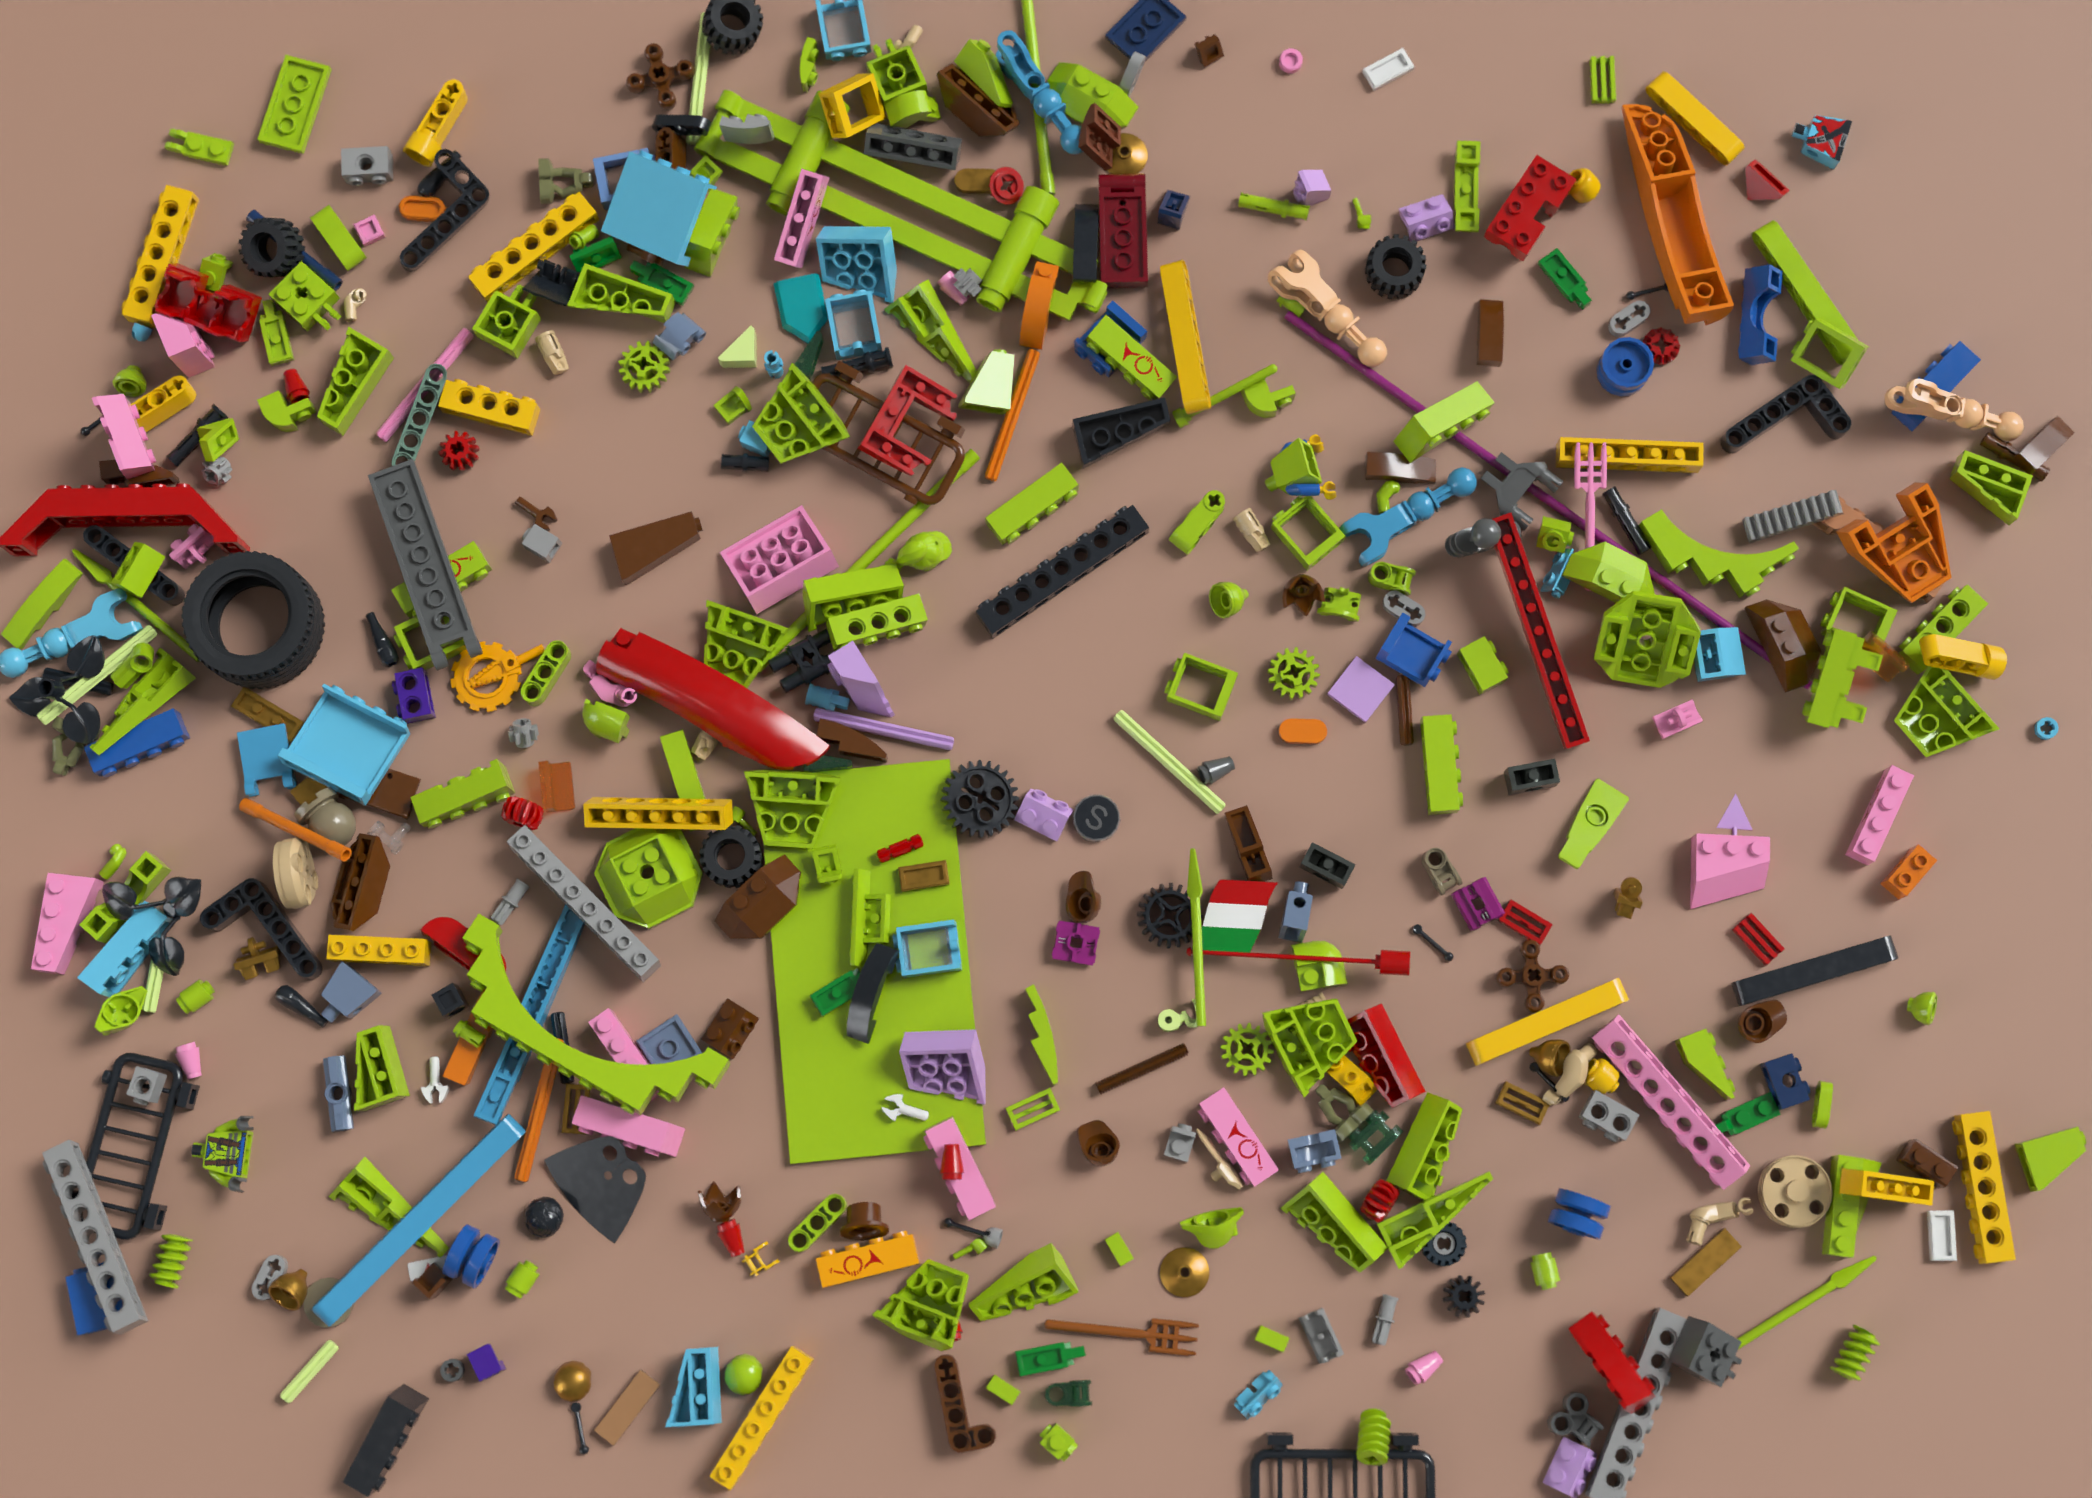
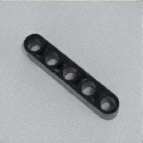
M98 525L88 526L83 533L84 541L120 568L130 548ZM97 534H101V539L94 543V537ZM120 547L119 553L116 556H112V551ZM158 570L156 581L151 583L147 589L171 606L179 605L185 598L184 590ZM175 588V594L167 598V592Z

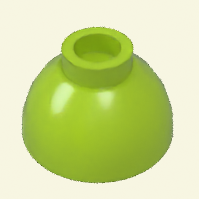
M129 365L127 368L119 371L113 379L114 388L126 396L137 397L146 392V379L138 366Z
M1923 992L1915 998L1910 997L1907 1011L1912 1012L1915 1019L1927 1026L1930 1025L1936 1013L1937 995L1935 992Z

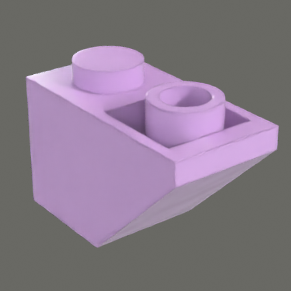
M1323 170L1298 171L1293 193L1297 202H1301L1302 205L1312 206L1329 199L1331 188Z

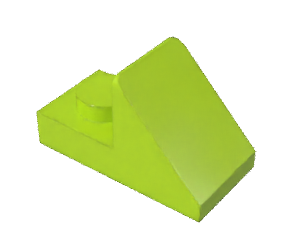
M233 418L197 428L200 447L207 462H214L239 440Z

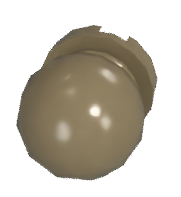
M328 787L317 792L315 795L318 798L309 805L305 801L296 810L294 816L299 825L308 824L309 830L345 846L352 840L355 834L356 820L352 811L347 806L336 802L339 794L332 787Z

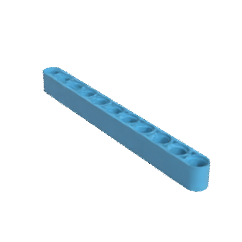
M507 1114L311 1310L328 1327L336 1322L526 1130L510 1114Z

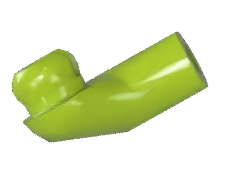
M1388 480L1376 493L1379 514L1390 509L1389 498L1400 491V484L1398 482Z
M114 844L110 848L109 852L113 856L99 871L100 876L106 880H109L119 869L127 855L126 849L122 848L120 844Z

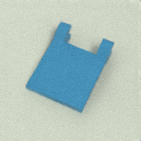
M284 723L237 732L246 795H249V797L259 795L256 781L282 776L284 788L293 789L297 786L293 769L282 764L278 757L282 748L287 750L289 748L286 725Z

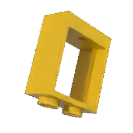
M874 73L857 74L818 93L832 138H848L886 118ZM860 87L868 116L850 124L842 95Z

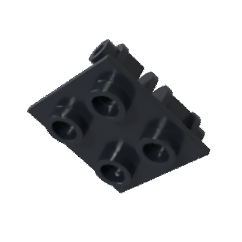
M546 259L544 261L539 260L537 264L539 271L524 286L523 290L534 296L553 301L555 304L567 306L580 272L567 267H563L561 270V265L559 264L555 267L556 263Z

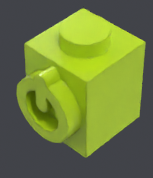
M1543 516L1536 547L1564 553L1566 545L1571 546L1574 532L1570 531L1571 523Z
M1055 1423L1053 1427L1048 1424L1040 1434L1043 1438L1040 1444L1058 1460L1061 1459L1063 1462L1078 1446L1075 1443V1439L1058 1423Z

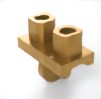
M1628 877L1622 881L1620 889L1615 887L1613 895L1617 902L1614 910L1617 911L1616 914L1618 916L1631 919L1635 907L1641 909L1643 901L1639 895L1642 892V884L1637 878Z
M251 937L247 939L248 946L241 948L243 955L251 954L237 958L236 962L233 963L235 970L240 969L244 979L249 980L259 975L256 967L258 963H264L267 973L279 970L281 967L279 959L281 950L278 946L259 951V949L266 947L265 941L256 942L255 938Z

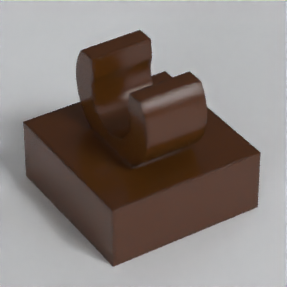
M1215 34L1206 36L1205 40L1200 43L1195 42L1200 63L1204 67L1224 56L1220 40Z

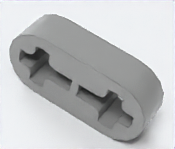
M1136 51L1133 53L1119 85L1128 96L1131 95L1146 60V56Z
M1635 301L1615 314L1609 322V332L1615 337H1622L1644 323L1650 314L1648 304L1644 301ZM1635 308L1644 311L1642 317L1640 315L1634 318L1631 317L1635 312ZM1624 320L1627 321L1623 327V330L1622 328H1615L1616 321L1618 323H1621Z
M1390 591L1385 595L1383 608L1389 614L1399 619L1402 613L1408 616L1411 615L1405 609L1410 612L1417 610L1419 611L1418 616L1420 619H1410L1408 624L1418 626L1423 622L1425 610L1420 604L1398 591ZM1388 598H1398L1397 603L1401 605L1403 608H1400L1397 605H1395L1393 608L1390 607V601L1388 600Z
M271 1255L266 1258L252 1286L254 1297L259 1300L271 1299L269 1293L261 1295L262 1290L259 1289V1286L265 1285L267 1280L270 1279L267 1285L269 1289L270 1284L276 1278L287 1272L288 1262L286 1258L281 1255ZM279 1260L278 1265L281 1266V1269L275 1270L273 1275L270 1276L273 1270L270 1263Z

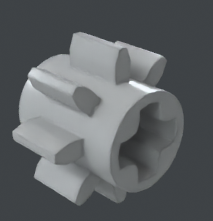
M961 268L954 275L957 281L953 285L965 297L969 293L975 297L982 290L978 285L982 280L971 268L966 272Z
M218 457L214 462L204 461L202 463L205 468L201 472L207 482L219 486L221 483L225 484L231 478L229 473L233 469L226 458Z
M527 718L517 719L512 723L513 726H509V741H515L516 746L519 748L530 747L534 744V740H538L537 724L531 725V721Z

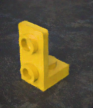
M1345 1055L1326 1071L1347 1090L1358 1105L1364 1104L1378 1090L1370 1077Z

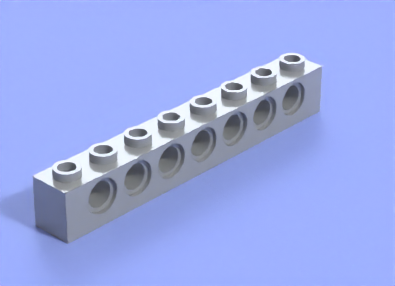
M525 825L507 840L510 849L643 983L661 966L659 959Z
M67 1140L43 1152L42 1154L45 1159L43 1161L44 1169L52 1177L53 1183L51 1186L53 1192L61 1200L60 1210L70 1223L69 1233L79 1246L78 1256L88 1269L86 1276L97 1292L95 1299L98 1306L104 1310L106 1315L104 1322L107 1329L112 1331V1333L122 1335L148 1322L79 1144L72 1140ZM69 1165L70 1172L64 1177L63 1170ZM78 1187L79 1194L76 1198L72 1199V1192ZM87 1210V1218L81 1221V1213ZM93 1232H96V1240L90 1244L89 1237ZM104 1254L105 1262L99 1266L98 1259ZM110 1277H113L114 1284L108 1289L107 1281ZM122 1299L123 1307L117 1312L116 1303Z
M1655 1308L1635 1361L1640 1366L1637 1371L1641 1377L1647 1376L1653 1381L1655 1389L1652 1392L1656 1397L1644 1405V1411L1641 1415L1630 1414L1619 1403L1585 1492L1586 1496L1590 1498H1626L1627 1491L1624 1489L1627 1481H1631L1635 1474L1636 1467L1633 1465L1636 1457H1640L1644 1450L1645 1443H1642L1645 1433L1649 1434L1652 1429L1654 1420L1651 1417L1654 1409L1658 1410L1661 1405V1390L1670 1381L1671 1373L1669 1369L1672 1363L1669 1362V1359L1686 1323V1318L1662 1308ZM1665 1330L1671 1336V1340L1667 1345L1662 1344L1660 1341V1334ZM1655 1354L1660 1355L1662 1359V1364L1658 1368H1654L1651 1364V1358ZM1628 1425H1633L1635 1428V1435L1631 1439H1627L1624 1435V1429ZM1623 1448L1627 1456L1623 1462L1619 1463L1615 1458V1453L1618 1449ZM1611 1472H1615L1618 1477L1617 1483L1613 1486H1609L1606 1482V1477Z

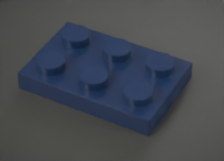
M1139 0L1105 34V38L1127 58L1131 59L1136 51L1146 56L1147 60L1186 20V15L1169 0Z

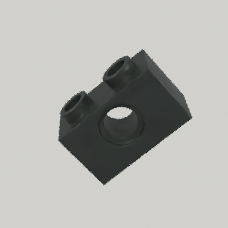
M1555 759L1512 766L1504 771L1508 795L1556 787L1560 783Z
M1312 842L1299 868L1343 889L1356 864Z

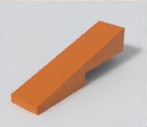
M485 989L483 990V992L480 993L476 1003L484 993ZM472 1013L468 1019V1025L486 1035L478 1048H475V1046L460 1037L443 1074V1077L464 1086L471 1082L487 1039L491 1037L494 1030L490 1026L485 1029L474 1022L476 1018Z

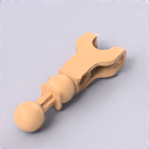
M1297 250L1290 255L1288 266L1291 271L1284 266H1278L1269 272L1268 282L1281 297L1298 301L1314 317L1319 318V321L1324 319L1327 329L1335 334H1339L1338 340L1346 335L1358 347V358L1362 364L1376 367L1385 361L1387 348L1384 342L1378 338H1367L1355 326L1360 318L1354 319L1350 308L1339 304L1341 299H1338L1335 292L1320 278L1318 263L1307 252Z
M1914 379L1907 382L1906 387L1896 386L1888 389L1885 393V404L1891 410L1904 414L1924 415L1938 420L1947 419V422L1955 421L1956 425L1961 428H1969L1973 431L1985 426L1993 429L1997 438L2002 441L2016 440L2024 430L2023 420L2015 412H2003L1999 415L1988 413L1989 405H1980L1974 399L1960 398L1956 394L1937 388L1935 383L1927 380ZM1894 394L1904 397L1901 404L1894 400Z

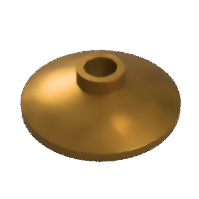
M1121 133V146L1113 149L1112 168L1107 171L1110 174H1139L1145 167L1148 156L1143 141L1133 134ZM1125 149L1128 150L1129 153L1127 155H1122L1120 151Z
M1187 1247L1177 1248L1168 1253L1162 1261L1160 1267L1161 1281L1164 1287L1175 1296H1194L1200 1293L1208 1282V1263L1205 1257L1195 1249ZM1186 1267L1189 1269L1190 1274L1188 1277L1181 1276L1180 1271L1182 1268Z

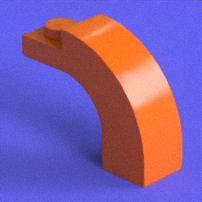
M1036 261L1033 275L1030 279L1019 340V345L1040 350L1043 348L1051 300L1059 272V266Z

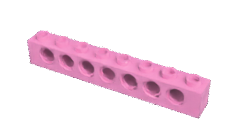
M1619 1014L1592 1037L1596 1048L1602 1053L1605 1052L1611 1059V1065L1625 1075L1628 1085L1633 1090H1638L1644 1097L1643 1101L1646 1106L1657 1112L1661 1123L1676 1134L1679 1144L1689 1149L1693 1154L1694 1161L1708 1171L1709 1177L1715 1185H1720L1724 1190L1747 1172L1750 1167L1748 1162ZM1615 1042H1621L1625 1046V1051L1618 1050L1615 1047ZM1631 1061H1638L1642 1069L1637 1070L1633 1068ZM1647 1080H1654L1658 1084V1088H1651ZM1664 1099H1671L1675 1107L1666 1106ZM1680 1118H1687L1691 1122V1126H1684ZM1696 1137L1705 1138L1708 1145L1699 1144ZM1713 1156H1720L1724 1160V1164H1717Z

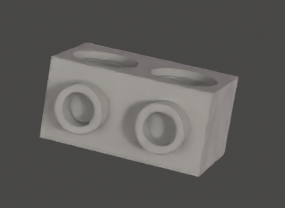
M1595 1090L1591 1092L1578 1117L1584 1120L1582 1123L1584 1126L1594 1131L1596 1128L1605 1132L1604 1137L1617 1143L1618 1140L1621 1142L1626 1141L1639 1114ZM1594 1105L1602 1109L1600 1119L1594 1118L1591 1114V1109ZM1616 1117L1624 1122L1622 1131H1617L1613 1127V1120Z

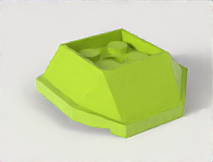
M1632 591L1604 612L1594 651V660L1612 680L1661 688L1679 678L1682 679L1690 675L1701 630L1681 598ZM1645 635L1651 636V638L1646 640L1641 639Z
M635 828L606 843L594 875L613 914L617 918L651 929L694 907L703 872L682 830ZM647 867H652L654 869L653 876L649 879H644L642 877L643 870Z

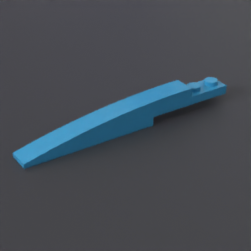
M566 904L521 1003L532 1018L542 1027L585 925ZM510 1038L505 1043L474 1113V1117L496 1126L499 1124L514 1087L520 1081L532 1053L531 1050L529 1053H526L516 1046L517 1042Z

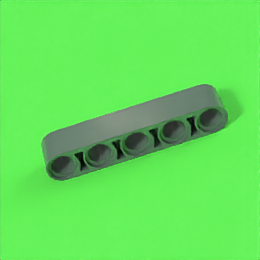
M441 364L430 365L424 374L392 458L391 466L396 465L395 461L399 457H405L407 460L413 459L414 461L417 457L447 378V371ZM437 369L441 371L443 378L437 382L431 380L429 377L431 370ZM425 391L431 392L434 395V401L432 403H424L421 400V394ZM416 413L423 414L426 418L425 424L420 426L414 424L412 420L413 415ZM408 435H413L418 443L415 447H407L404 444V438Z

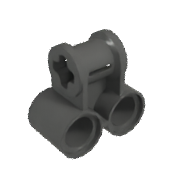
M1570 1392L1563 1399V1408L1566 1412L1557 1411L1549 1415L1547 1419L1548 1428L1551 1432L1558 1435H1567L1571 1432L1579 1441L1589 1447L1591 1439L1599 1430H1603L1604 1426L1586 1413L1589 1408L1586 1396L1581 1393ZM1574 1397H1579L1581 1400V1407L1577 1411H1573L1570 1407V1401ZM1562 1416L1566 1421V1426L1559 1431L1555 1428L1554 1421L1557 1417Z

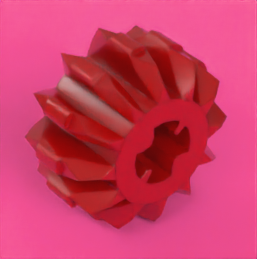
M454 431V437L452 438L447 434L445 436L447 443L440 442V446L443 449L439 451V455L443 457V464H450V469L453 471L459 467L460 471L464 472L466 464L473 468L471 460H479L478 455L475 453L480 451V447L475 445L476 439L474 437L469 438V434L465 431L461 436L458 431ZM461 448L463 449V452L455 453L456 450L460 451Z
M514 796L508 797L506 803L504 802L501 816L504 821L521 828L525 825L529 830H536L542 822L544 811L537 803Z
M1378 1180L1365 1197L1361 1206V1212L1371 1220L1382 1222L1395 1205L1399 1196V1190L1388 1181Z

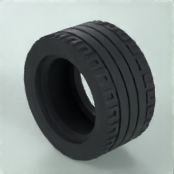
M257 551L231 553L226 557L223 556L213 561L211 565H207L198 577L194 578L195 580L191 583L190 589L186 592L185 603L182 606L183 633L186 636L189 648L194 652L193 654L198 660L221 678L237 686L249 687L250 689L277 687L279 684H285L287 681L293 680L295 676H299L313 662L314 657L316 658V653L320 650V645L323 642L322 635L325 633V622L323 620L325 615L322 612L321 601L308 581L280 558L263 552L258 553ZM266 586L282 591L288 605V622L280 639L269 649L258 654L237 655L230 653L224 646L220 634L221 617L227 604L237 594L252 587Z

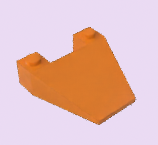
M1916 482L1896 494L1906 516L1879 533L1875 534L1868 520L1858 519L1836 531L1847 553L1910 603H1913L1952 578L1939 503L1928 483Z

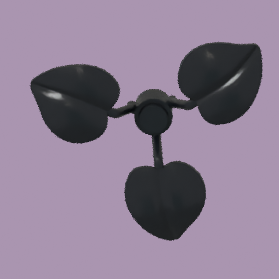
M95 635L88 636L72 648L67 658V666L70 670L75 671L74 674L63 677L57 676L55 680L41 677L31 678L9 696V699L19 710L33 717H37V714L51 703L50 699L63 703L72 709L63 720L62 727L65 735L72 741L89 745L99 733V712L95 706L88 702H83L76 708L75 705L63 699L65 687L62 682L77 678L80 674L85 678H93L101 672L105 663V655L99 639Z
M173 877L165 884L164 894L166 898L164 900L141 905L135 904L137 895L130 886L121 882H108L104 884L102 893L105 905L110 914L117 919L126 920L131 918L134 913L133 909L139 910L164 905V913L169 917H173V919L161 933V938L154 937L150 940L149 954L154 964L160 970L173 976L179 975L184 963V950L178 940L173 937L166 938V935L173 925L181 919L180 916L187 917L195 912L201 894V879Z

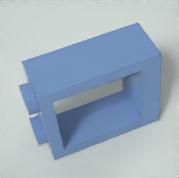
M643 148L630 152L639 154V151L642 150L649 153L648 148ZM629 151L593 159L600 199L604 210H609L614 196L610 192L606 168L625 165Z

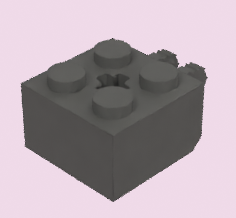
M1688 1316L1669 1362L1704 1382L1722 1387L1726 1377L1730 1379L1735 1378L1736 1374L1730 1370L1731 1365H1740L1742 1359L1735 1356L1741 1341L1707 1321Z

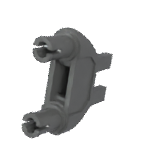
M1501 452L1495 460L1510 471V473L1502 482L1488 471L1483 474L1481 479L1496 490L1500 516L1511 512L1514 521L1525 531L1528 525L1521 519L1530 524L1533 518L1517 507L1518 500L1533 481H1540L1555 493L1558 487L1551 483V481L1560 486L1563 480L1550 472L1545 462L1516 464Z

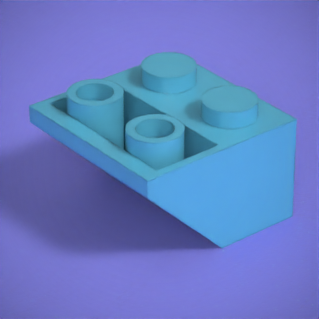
M1738 627L1701 630L1694 657L1697 682L1746 675Z

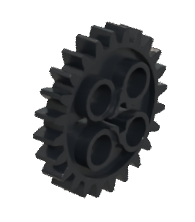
M978 760L975 767L969 761L967 769L961 764L958 767L959 773L953 770L950 773L953 779L947 778L945 780V783L950 787H943L941 790L947 794V796L940 799V801L947 803L942 808V811L950 812L946 820L954 819L955 822L952 827L955 828L960 825L961 834L967 829L969 830V837H972L975 832L978 833L979 839L984 836V832L987 833L988 837H992L993 829L999 834L1002 832L1000 825L1007 828L1010 825L1007 819L1013 820L1015 818L1011 811H1017L1019 808L1013 804V802L1019 800L1018 796H1013L1018 787L1010 786L1014 779L1007 780L1005 776L1008 771L1000 773L999 764L992 769L991 761H988L983 766L982 761ZM970 778H977L981 783L980 788H973L970 784ZM961 788H965L969 793H964ZM991 790H998L1001 793V800L993 799ZM979 794L983 796L981 804L977 803V796ZM960 798L968 800V809H963L959 806L958 800ZM991 805L997 806L999 810L996 811ZM980 810L989 812V821H984L980 818Z

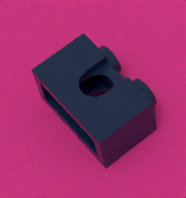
M1793 1053L1759 1064L1768 1089L1779 1110L1810 1100L1808 1096L1811 1094L1809 1085L1805 1080H1801L1799 1072L1802 1071L1801 1064L1798 1058L1793 1056ZM1785 1074L1792 1078L1793 1083L1790 1088L1786 1087L1782 1082Z

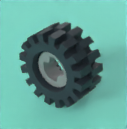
M1449 1222L1422 1247L1423 1255L1426 1256L1429 1262L1438 1266H1450L1460 1261V1258L1465 1254V1248H1467L1466 1236L1463 1234V1230L1456 1226L1455 1223ZM1439 1238L1449 1239L1450 1247L1448 1250L1445 1248L1440 1250L1438 1248L1437 1240Z

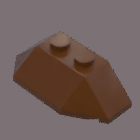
M950 64L938 71L937 79L945 107L978 136L1006 135L1019 126L1020 123L1013 106L1011 108L998 107L958 66Z
M1767 599L1746 606L1744 609L1785 693L1806 686L1820 657L1821 650L1802 611Z
M359 833L356 838L357 840L350 846L352 851L350 858L347 861H342L331 901L332 916L334 918L333 926L335 928L355 931L378 913L390 870L388 858L378 836Z
M785 854L766 864L725 901L715 922L730 939H762L797 906L801 871Z

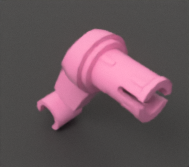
M589 660L584 665V673L592 679L589 683L601 700L621 707L628 706L636 700L637 693L634 694V689L620 684H612L607 678L599 674L596 675V664L593 661Z

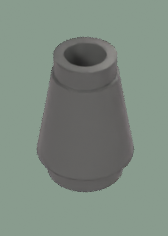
M1230 756L1205 761L1197 767L1199 777L1204 784H1213L1232 770H1235L1234 762Z

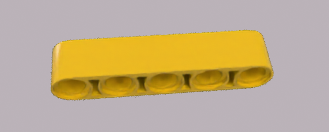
M1661 72L1645 88L1648 96L1721 164L1729 165L1744 150L1743 142L1669 73Z

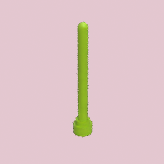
M1271 364L1210 397L1211 407L1276 373L1278 370L1277 366ZM1180 407L1172 411V414L1178 426L1182 428L1189 424L1193 416L1203 411L1188 415L1185 408L1182 409Z

